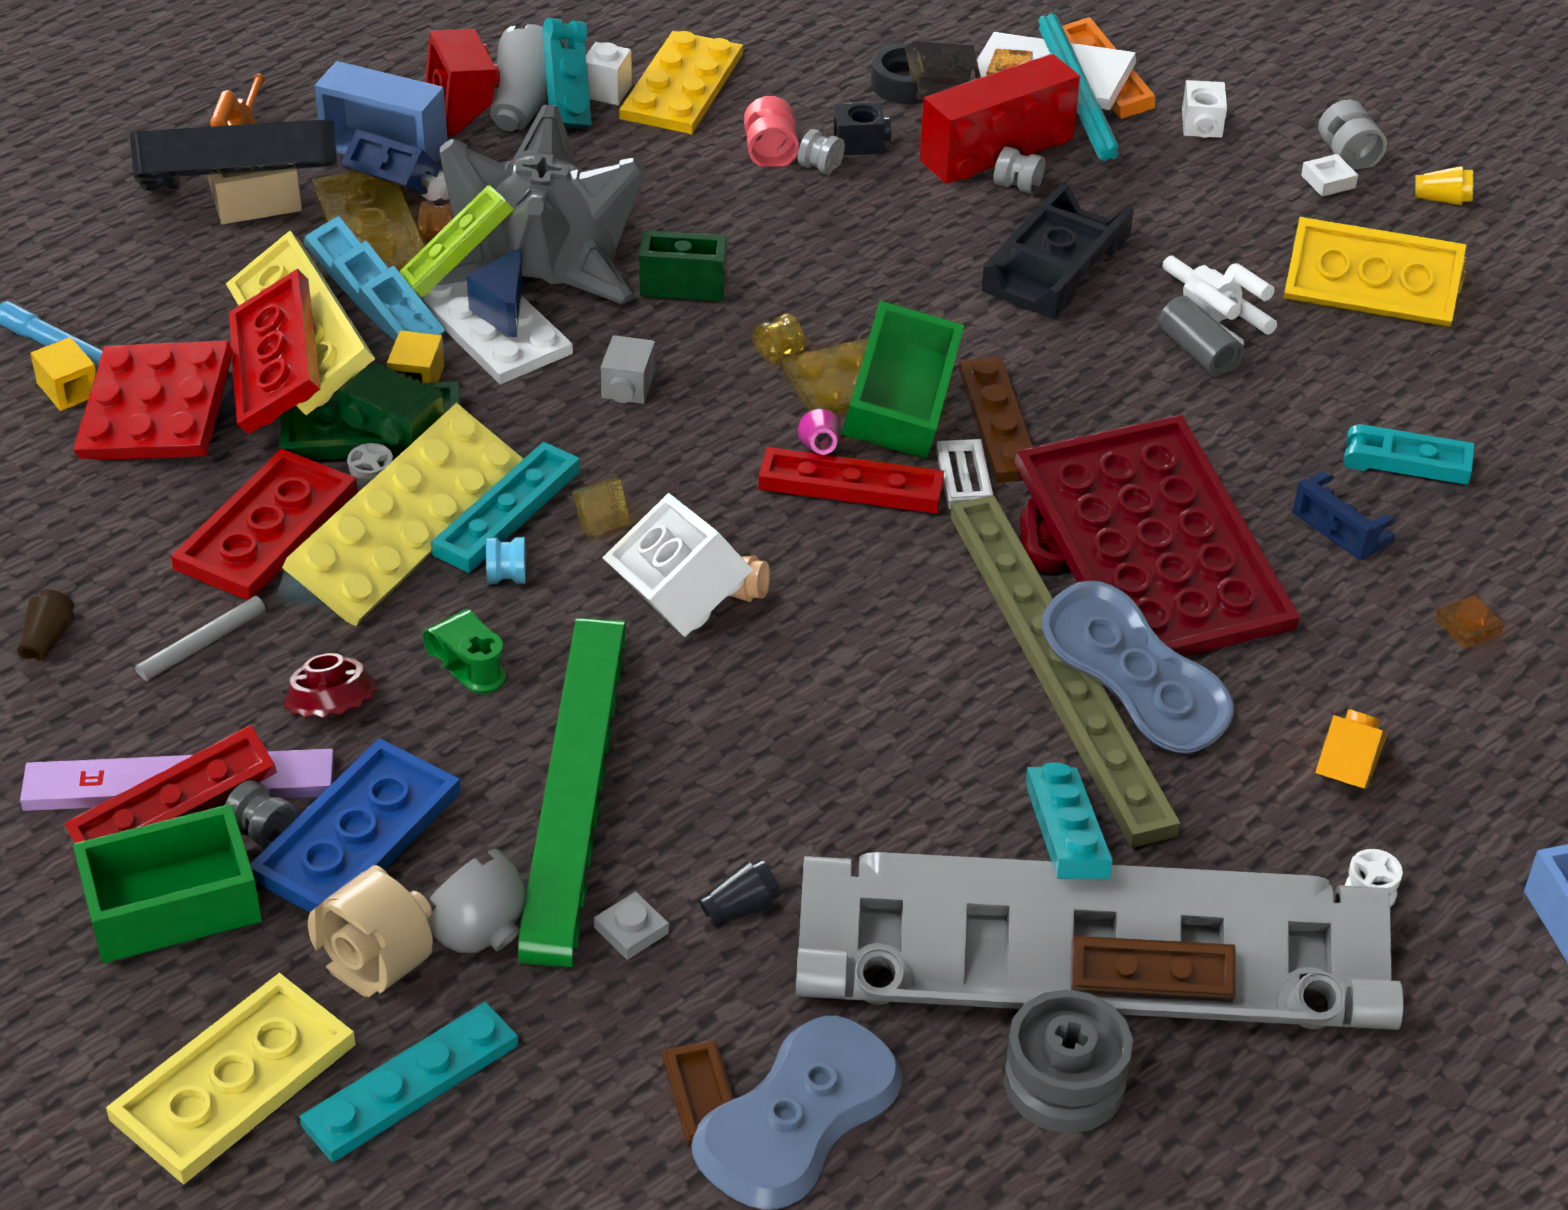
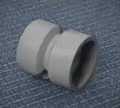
M1351 99L1339 101L1331 105L1319 120L1318 130L1324 142L1334 155L1338 154L1353 170L1373 167L1384 156L1387 148L1386 136L1358 101Z

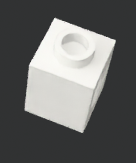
M1186 80L1182 106L1184 136L1222 138L1227 111L1225 82Z

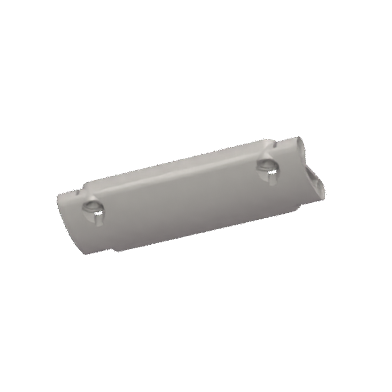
M873 852L861 855L859 857L858 877L851 876L852 859L804 856L796 976V996L864 1000L874 1005H883L889 1002L1020 1009L1025 1002L1042 993L1070 990L1071 939L1073 936L1235 944L1236 998L1233 1002L1093 994L1112 1004L1121 1015L1299 1024L1308 1029L1337 1026L1399 1030L1401 1026L1403 990L1400 981H1391L1390 897L1387 888L1338 885L1333 898V889L1329 885V880L1319 876L1112 865L1110 879H1057L1051 861ZM879 965L890 970L894 980L886 987L876 988L866 982L863 974L870 967ZM1313 989L1322 993L1327 999L1328 1011L1319 1013L1311 1010L1304 1002V991Z

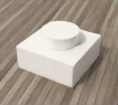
M1338 154L1303 163L1301 176L1322 197L1356 188L1358 174Z

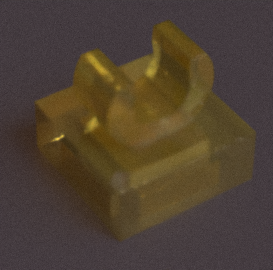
M611 478L572 491L581 528L586 536L592 537L631 523L620 479Z

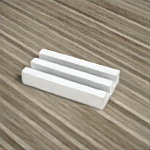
M981 439L937 441L936 452L940 470L945 471L943 486L948 509H951V504L993 495ZM954 451L963 492L956 491L948 452ZM964 451H972L980 491L972 490Z

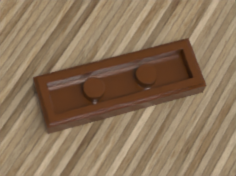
M1073 936L1071 939L1070 990L1098 995L1233 1002L1236 998L1235 944Z

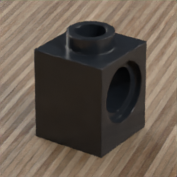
M881 102L834 104L833 136L844 140V155L884 154V141H891L890 117L884 118Z

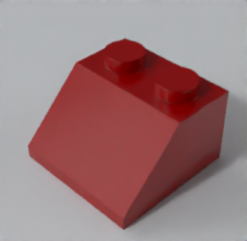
M475 29L430 31L425 83L444 88L447 137L457 135L493 104L494 88H498L500 84L498 65L493 64L487 45L481 42Z

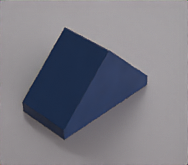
M512 250L466 276L469 310L506 336L517 337L523 290L521 251Z

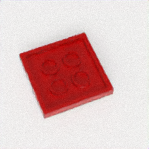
M229 341L104 346L73 449L77 457L83 459L116 460L206 456L234 353Z

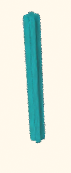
M1053 13L1048 16L1042 15L1038 20L1040 24L1039 31L1050 54L1053 53L1080 75L1077 113L1098 158L1104 162L1109 158H1117L1119 155L1117 150L1118 143L1058 16Z

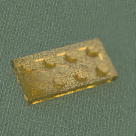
M359 172L312 179L313 193L325 224L340 216L360 243L366 240L388 268L394 265L400 272L425 247L399 185Z

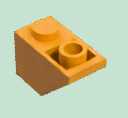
M1350 709L1347 711L1346 718L1333 715L1315 773L1367 789L1389 733L1378 729L1381 719Z

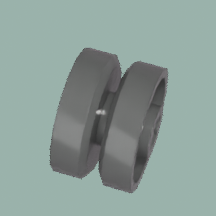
M1068 989L1045 992L1025 1002L1012 1019L1003 1082L1011 1104L1023 1118L1039 1127L1067 1134L1090 1131L1111 1120L1123 1103L1131 1059L1133 1038L1127 1021L1112 1004L1085 992Z

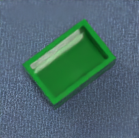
M880 301L841 435L927 459L938 426L964 325Z
M232 804L73 844L102 964L262 922L255 879Z

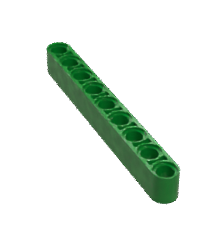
M577 617L575 621L520 927L519 964L574 968L575 965L573 963V948L578 946L581 927L579 907H584L588 883L586 881V867H590L594 846L592 828L597 827L600 808L598 790L603 789L606 770L604 753L609 752L612 733L610 717H614L617 701L616 682H620L623 664L622 648H625L626 645L625 620Z

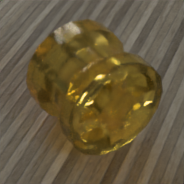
M784 313L775 317L772 324L763 322L753 329L752 338L757 352L764 356L772 365L782 361L785 354L793 356L804 350L805 338L800 324L791 314Z

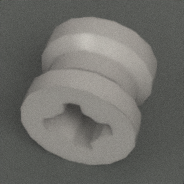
M810 129L803 137L799 146V165L806 168L817 167L820 173L829 176L841 164L845 150L844 140L836 136L827 138L820 130Z
M374 443L363 444L354 448L348 454V468L351 476L357 478L358 492L393 461L391 450L386 446Z

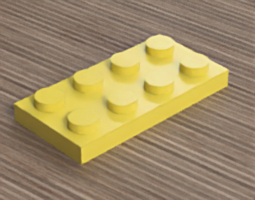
M278 973L108 1105L106 1109L109 1121L184 1185L356 1045L354 1031L282 974Z

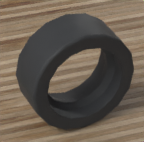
M900 43L883 47L875 53L872 60V89L880 98L892 103L905 105L923 103L924 97L941 91L944 70L942 58L933 49L918 44ZM910 70L922 73V75L907 77L891 72Z

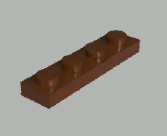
M982 357L959 361V373L995 482L1023 481L1014 463L1016 452L1032 448L1033 446L1002 357Z

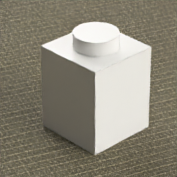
M595 42L586 55L589 99L619 105L632 86L631 49L618 47L613 43Z

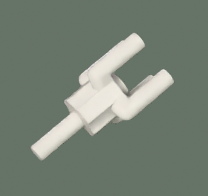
M1168 256L1164 260L1163 269L1185 284L1183 288L1184 296L1191 298L1216 322L1219 323L1227 318L1233 320L1239 315L1266 335L1275 331L1277 321L1243 299L1241 290L1242 286L1263 301H1267L1273 296L1274 287L1240 264L1230 265L1225 274L1222 275L1215 269H1210L1205 265L1193 270L1174 256ZM1220 324L1234 338H1236L1242 345H1244V340L1241 337H1239L1238 335L1224 327L1222 324Z

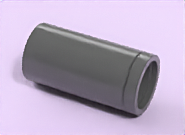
M1179 296L1171 300L1162 310L1158 320L1159 328L1213 377L1232 371L1240 364L1244 355L1243 345L1191 298Z

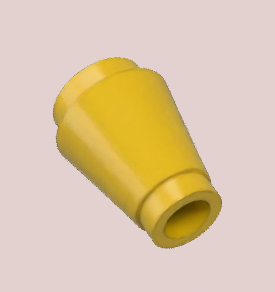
M1463 166L1424 175H1416L1415 199L1462 206V202H1472L1473 170H1463Z

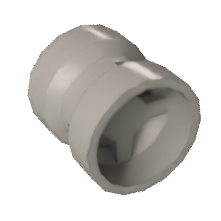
M1008 146L1004 147L995 166L994 184L1005 188L1012 185L1018 187L1022 193L1033 195L1034 192H1032L1031 185L1039 187L1045 172V158L1035 154L1027 157L1021 155L1018 149Z

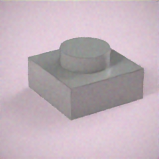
M636 891L594 917V928L627 960L669 933V923Z

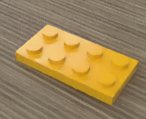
M672 31L619 109L620 119L693 134L743 55V45L729 42L723 38L713 39L694 35L688 31Z
M1300 217L1284 299L1451 327L1466 244Z

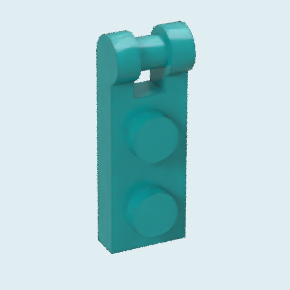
M546 18L542 28L548 105L558 107L565 128H588L592 124L585 52L587 25L583 21L572 20L569 24H566L558 18ZM561 39H567V48H561Z
M1363 424L1354 425L1347 432L1346 445L1348 447L1345 450L1343 459L1345 468L1362 471L1371 468L1465 485L1469 484L1472 473L1474 443Z

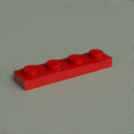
M767 447L759 473L758 490L937 514L945 471Z
M249 725L65 822L64 825L73 842L78 843L209 810L226 801L233 790L247 780L261 782L276 774L277 769L252 725Z

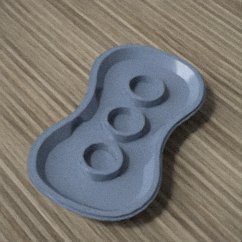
M1099 581L1079 582L1059 593L1046 607L1042 616V629L1054 654L1071 668L1090 676L1107 687L1122 702L1139 732L1151 744L1171 753H1191L1211 745L1228 729L1234 715V704L1224 683L1204 666L1183 657L1162 642L1148 624L1137 604L1123 591Z
M823 1016L813 1019L794 1029L785 1038L771 1071L757 1087L739 1098L718 1106L704 1116L693 1136L691 1145L693 1159L700 1171L713 1185L745 1205L762 1210L790 1206L804 1198L814 1188L828 1153L834 1144L849 1130L881 1114L895 1101L903 1080L901 1064L895 1054L881 1039L860 1024L840 1016Z

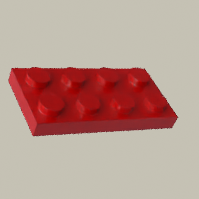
M297 268L229 312L231 347L234 351L232 365L237 424L248 435L263 425L271 424L279 415L299 403L308 401L316 392L321 390L309 280Z
M280 449L171 555L173 570L249 600L256 596L282 569L289 555L358 492L357 478Z

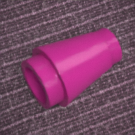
M815 409L803 416L798 425V437L804 447L821 455L831 453L841 438L842 426L840 420L834 413L825 409ZM820 433H828V438L821 442L817 440L816 436Z

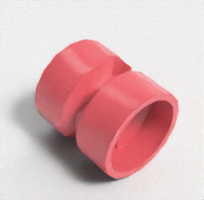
M764 96L753 101L744 113L748 153L751 160L759 167L788 166L795 160L799 150L795 117L791 105L784 99L776 96Z

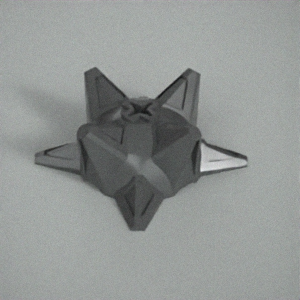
M543 105L513 160L504 163L497 162L474 152L467 144L456 139H450L440 147L439 154L453 218L489 185L514 210L437 285L467 281L466 275L512 250H519L522 257V274L525 277L543 278L549 284L566 283L620 304L635 299L634 293L614 262V259L617 255L620 238L628 217L643 199V195L638 191L646 168L638 159L634 157L620 160L619 163L613 166L583 171L576 165L559 109L554 105Z

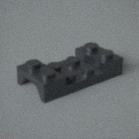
M1061 183L984 263L982 291L1056 319L1074 299L1076 284L1104 253L1112 256L1130 237L1134 209L1125 207L1114 217L1107 219L1081 209L1069 185Z

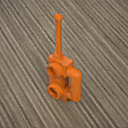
M256 74L253 77L254 83L246 102L243 98L238 100L232 91H223L210 120L211 127L258 124L252 115V108L261 84L265 82L264 76Z

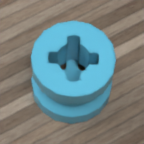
M497 537L487 538L486 570L488 584H498L502 579H512L516 584H526L525 537H515L511 542H501Z

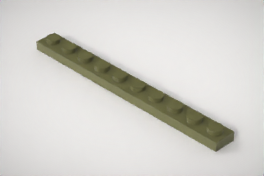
M992 495L951 504L950 518L1129 846L1134 848L1178 837L1180 821L1102 684L1062 662L1049 646L1042 629V616L1053 598L995 496Z

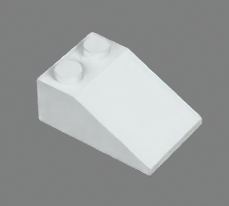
M669 493L602 557L684 637L692 630L701 627L710 617L711 611L725 597L736 593L743 585L745 577L753 571L718 531Z

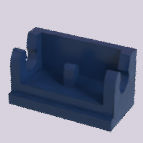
M359 129L356 130L340 164L356 174L368 175L410 188L413 192L422 195L428 192L427 188L422 186L421 183L423 174L437 177L441 170V167L423 149Z
M1322 471L1308 480L1303 479L1298 482L1292 513L1359 561L1394 540L1395 534L1389 529L1383 530L1394 524L1396 519L1389 514H1384L1370 521L1359 513L1354 506L1346 504L1336 497L1334 491L1328 486L1322 487L1334 479V476L1328 471Z

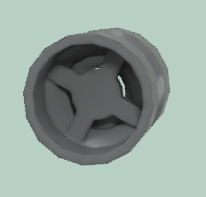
M247 780L233 790L225 805L232 804L239 830L241 832L248 831L249 838L263 849H266L272 843L265 838L267 833L273 829L282 833L297 818L296 808L282 797L272 798L271 791L257 780Z

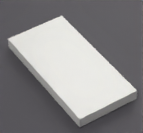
M993 32L968 73L966 80L970 82L1049 55L1050 52L1044 39ZM1070 43L1101 109L1110 110L1136 64L1135 52Z

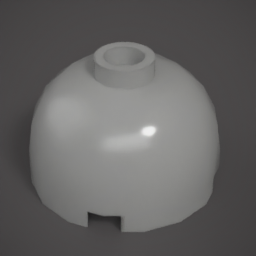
M500 849L489 850L488 853L494 860L484 865L477 858L468 862L445 881L429 898L436 908L432 911V916L427 921L432 936L444 947L459 953H478L489 946H492L495 951H499L519 934L520 929L515 923L523 914L526 890L523 878Z

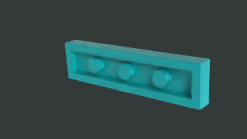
M543 441L431 541L432 556L470 573L486 559L487 538L497 537L501 542H504L580 472V458Z
M1055 762L1044 764L1042 767H1027V791L1057 879H1110L1112 858L1078 769Z
M485 1001L300 1115L301 1127L333 1163L518 1046V1035Z

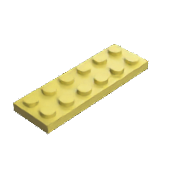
M290 230L229 280L226 285L239 306L297 268L308 278L321 390L316 392L308 401L296 405L307 416L316 407L328 402L334 392L359 374L375 358L303 244Z
M456 403L289 555L282 568L346 622L357 626L432 553L431 541L518 465L523 458Z

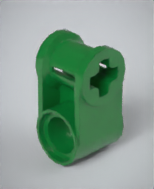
M463 609L424 630L422 639L431 658L437 656L444 663L441 667L443 669L446 668L467 689L475 693L485 694L497 691L504 685L506 671L500 665V658L503 654V641L500 636L486 627L472 611Z

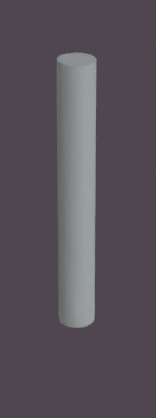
M257 596L252 597L135 666L136 673L146 682L264 613L265 606Z

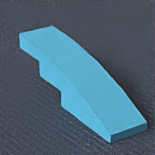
M340 216L335 217L305 236L303 244L355 304L395 341L399 331L443 335L445 333L443 326L393 265L388 268L366 240L360 243Z

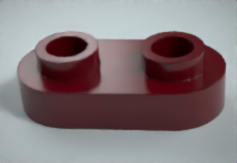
M1032 497L1028 500L1020 515L1021 543L1036 570L1045 573H1057L1063 569L1066 560Z

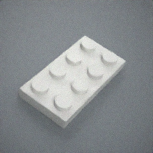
M467 281L436 285L424 298L415 291L445 331L499 384H503L573 354L572 343L523 296L521 298L517 337H508L469 310Z

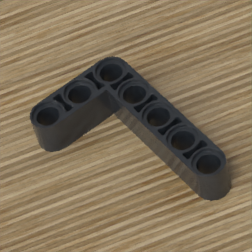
M330 120L151 130L130 134L133 177L147 191H153L161 187L178 189L180 188L179 177L318 168L333 166L338 163L334 122Z

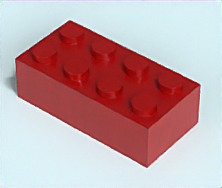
M1052 53L924 97L920 161L945 184L959 179H968L973 174L992 167L995 168L998 157L1004 147L1008 146L1018 149L1021 155L1029 156L1045 148L1065 144L1074 138L1080 75Z

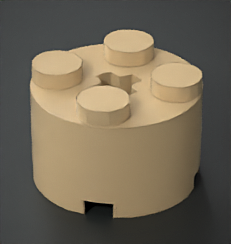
M372 865L310 912L308 917L309 936L315 950L317 951L324 946L328 955L333 960L326 965L329 972L362 996L370 997L375 992L380 994L390 988L431 954L433 944L432 933L427 920L432 916V908L421 893L417 891L409 893L398 881L390 877L384 869L377 865Z

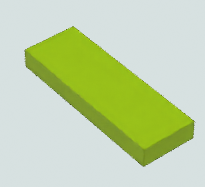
M490 185L486 186L400 270V274L424 298L514 209Z

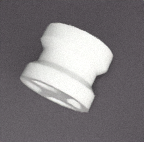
M1366 849L1358 852L1352 857L1348 871L1349 877L1346 880L1345 886L1387 888L1391 907L1395 903L1397 888L1403 875L1401 864L1394 856L1379 849Z

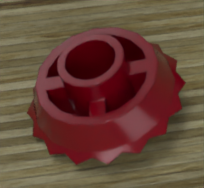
M336 653L320 654L307 660L304 666L296 670L290 677L288 694L283 698L285 700L283 707L290 709L292 715L300 713L305 718L313 715L325 718L333 713L342 715L349 708L358 709L363 701L371 700L372 693L378 691V687L375 685L378 680L372 678L364 666L356 659L342 657Z

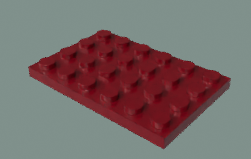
M1182 414L1018 450L1016 452L1014 463L1077 583L1099 581L1123 591L1137 604L1159 639L1176 653L1184 657L1297 628L1300 619L1298 612Z

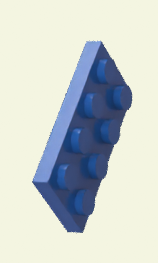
M378 738L250 864L255 883L310 913L321 902L372 865H377L386 870L461 793L460 779Z

